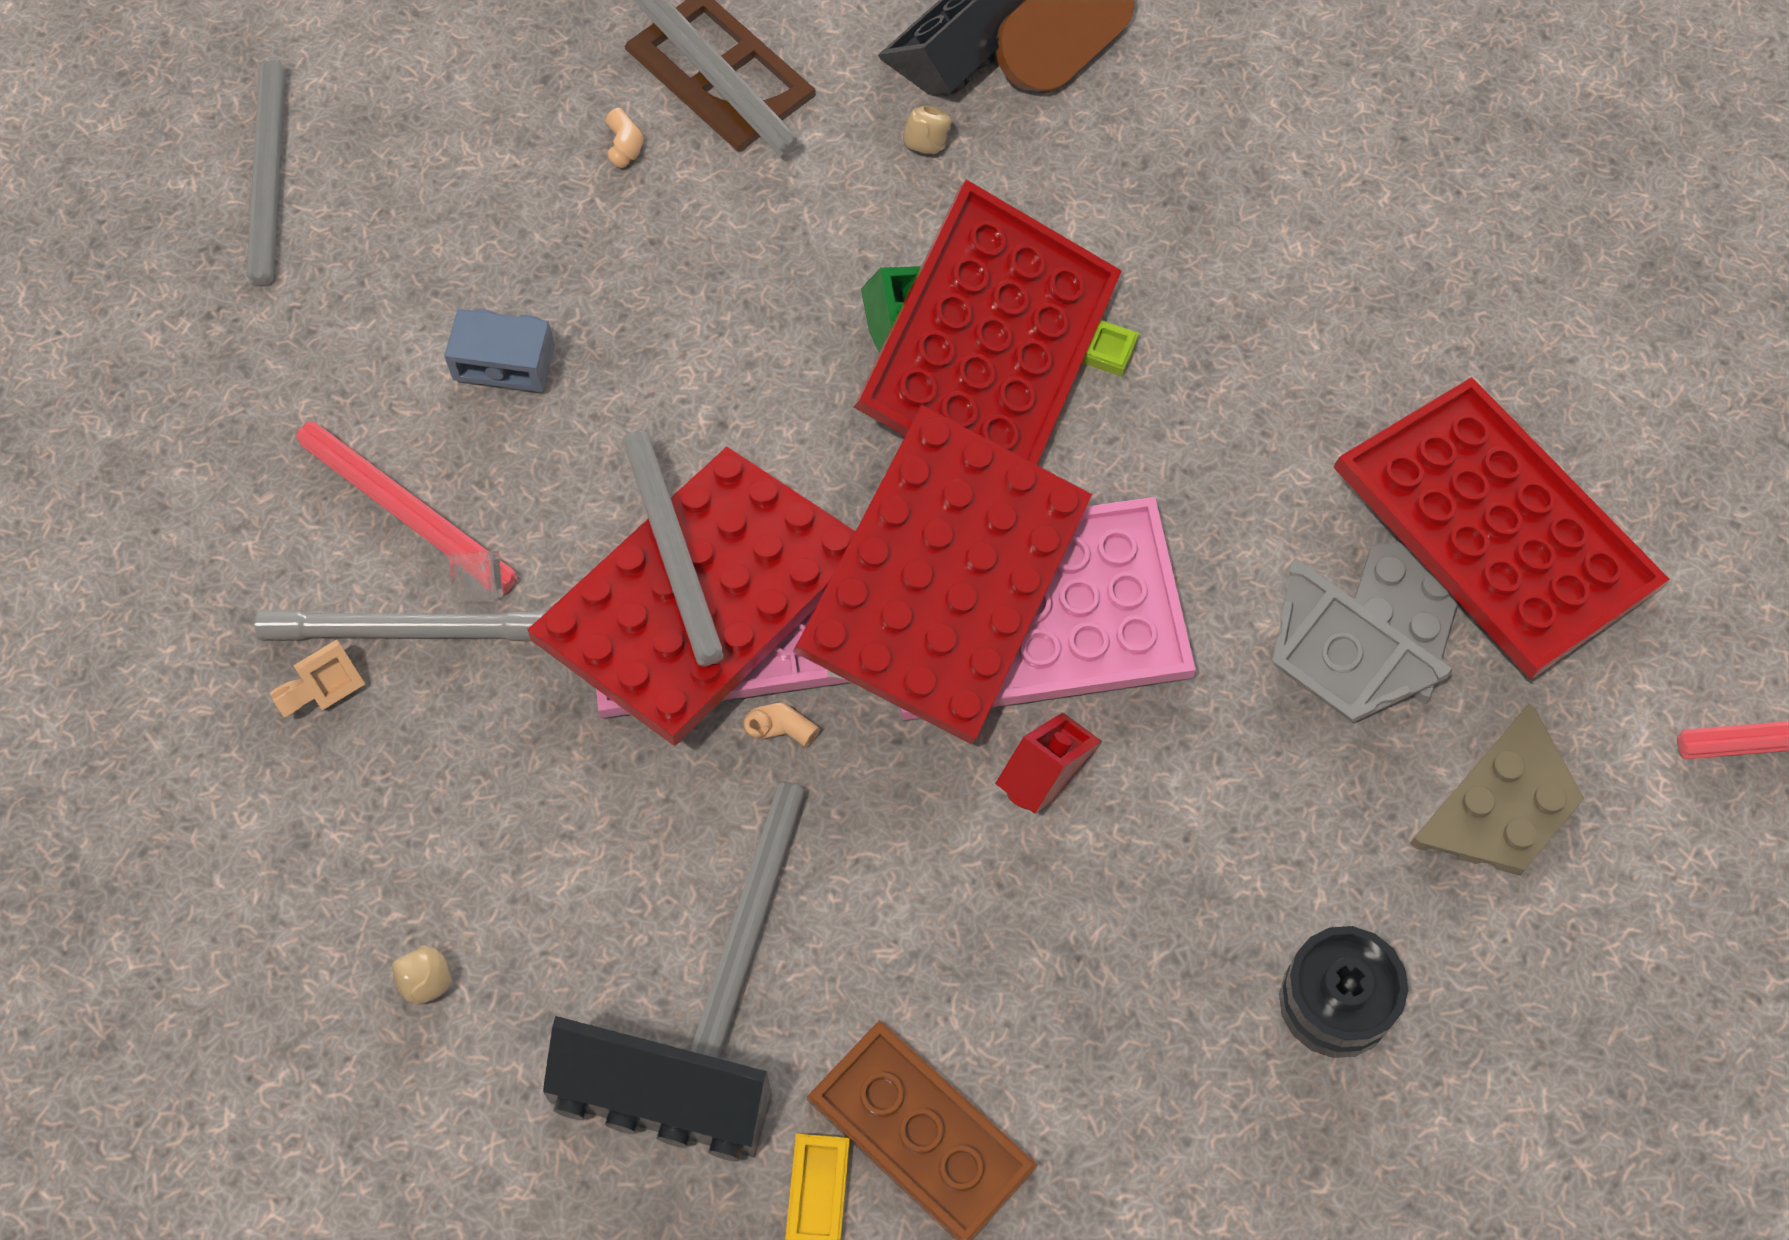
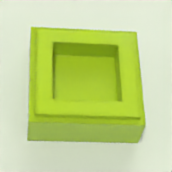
M1100 320L1082 363L1123 377L1137 344L1139 333Z

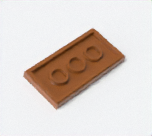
M880 1020L806 1097L807 1101L846 1138H850V1142L955 1240H973L1038 1166L1035 1161Z

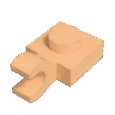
M335 640L293 665L301 678L284 683L269 694L283 717H286L313 699L316 700L321 710H324L362 687L365 683L338 640Z

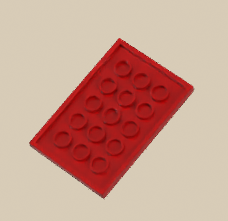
M966 179L954 197L853 408L905 436L918 410L923 405L1037 465L1122 270Z
M1473 377L1342 454L1333 467L1530 680L1662 590L1670 580Z
M921 405L793 652L972 744L984 724L1092 494Z
M727 446L670 498L722 646L723 659L721 662L707 667L697 664L649 519L642 523L527 629L530 640L673 746H676L816 608L855 533V530Z

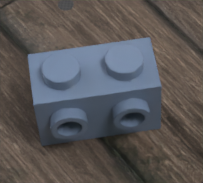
M457 309L444 357L453 381L543 392L555 344L549 321L541 320L532 315H521L519 317L501 315L487 309H476L474 311Z

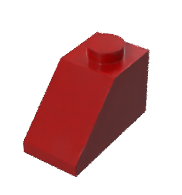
M1062 712L1023 736L995 784L1007 793L1008 798L1015 805L1023 809H1029L1036 814L1055 800L1102 741Z

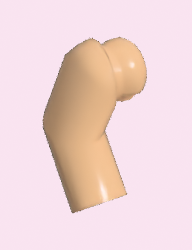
M615 108L608 113L605 119V123L616 135L613 140L614 146L608 150L607 156L614 165L619 168H625L630 160H635L638 157L644 144V137L628 115L621 108Z
M781 702L756 707L748 712L743 720L745 732L752 737L765 739L787 734L805 748L810 746L820 732V727L789 705Z

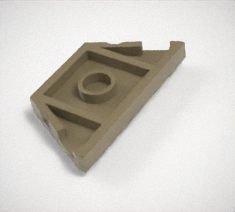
M1528 704L1417 833L1410 843L1412 846L1424 851L1427 848L1451 853L1457 855L1456 859L1473 864L1488 863L1494 866L1496 870L1521 876L1584 800L1580 789L1533 706Z

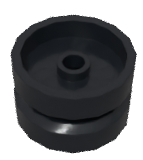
M1354 926L1329 927L1309 937L1295 954L1287 968L1279 991L1281 1015L1292 1035L1309 1050L1331 1058L1356 1057L1374 1048L1403 1013L1409 991L1406 970L1394 948L1375 933ZM1338 989L1344 991L1346 994L1343 995L1341 992L1338 991Z

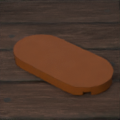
M1025 0L1003 20L998 28L999 48L996 50L1001 70L1009 81L1018 88L1026 91H1041L1039 93L1053 91L1073 77L1128 25L1134 10V0Z

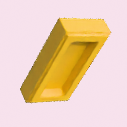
M796 1134L785 1240H841L850 1138Z

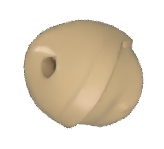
M924 105L914 108L908 116L904 127L903 140L905 145L909 149L923 154H936L940 152L946 145L947 133L951 129V118L944 111L932 106Z
M422 945L417 950L397 958L392 963L394 980L401 996L405 1001L411 1002L414 1005L424 1004L438 998L452 984L453 979L448 969L447 961L434 947Z

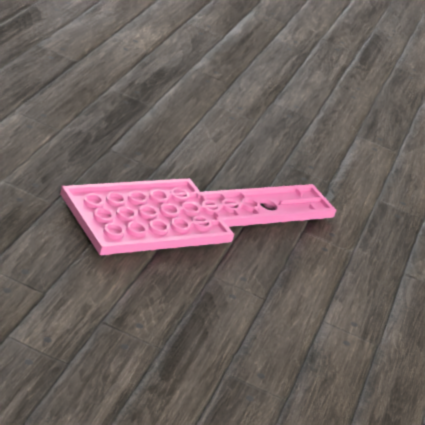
M1155 497L1086 507L992 707L1194 677L1196 669ZM813 610L722 701L847 683L850 681L829 677L827 669L793 652L814 612ZM596 689L600 718L630 714ZM900 708L902 721L919 718Z

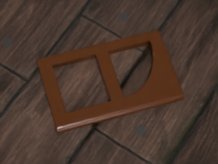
M685 0L675 7L689 23L705 13L738 42L737 45L721 55L735 71L755 57L790 88L777 96L763 100L782 121L816 96L813 86L715 0ZM655 23L626 43L625 50L738 153L761 137L727 100L708 93L714 86L700 71L690 78L657 48L668 37Z

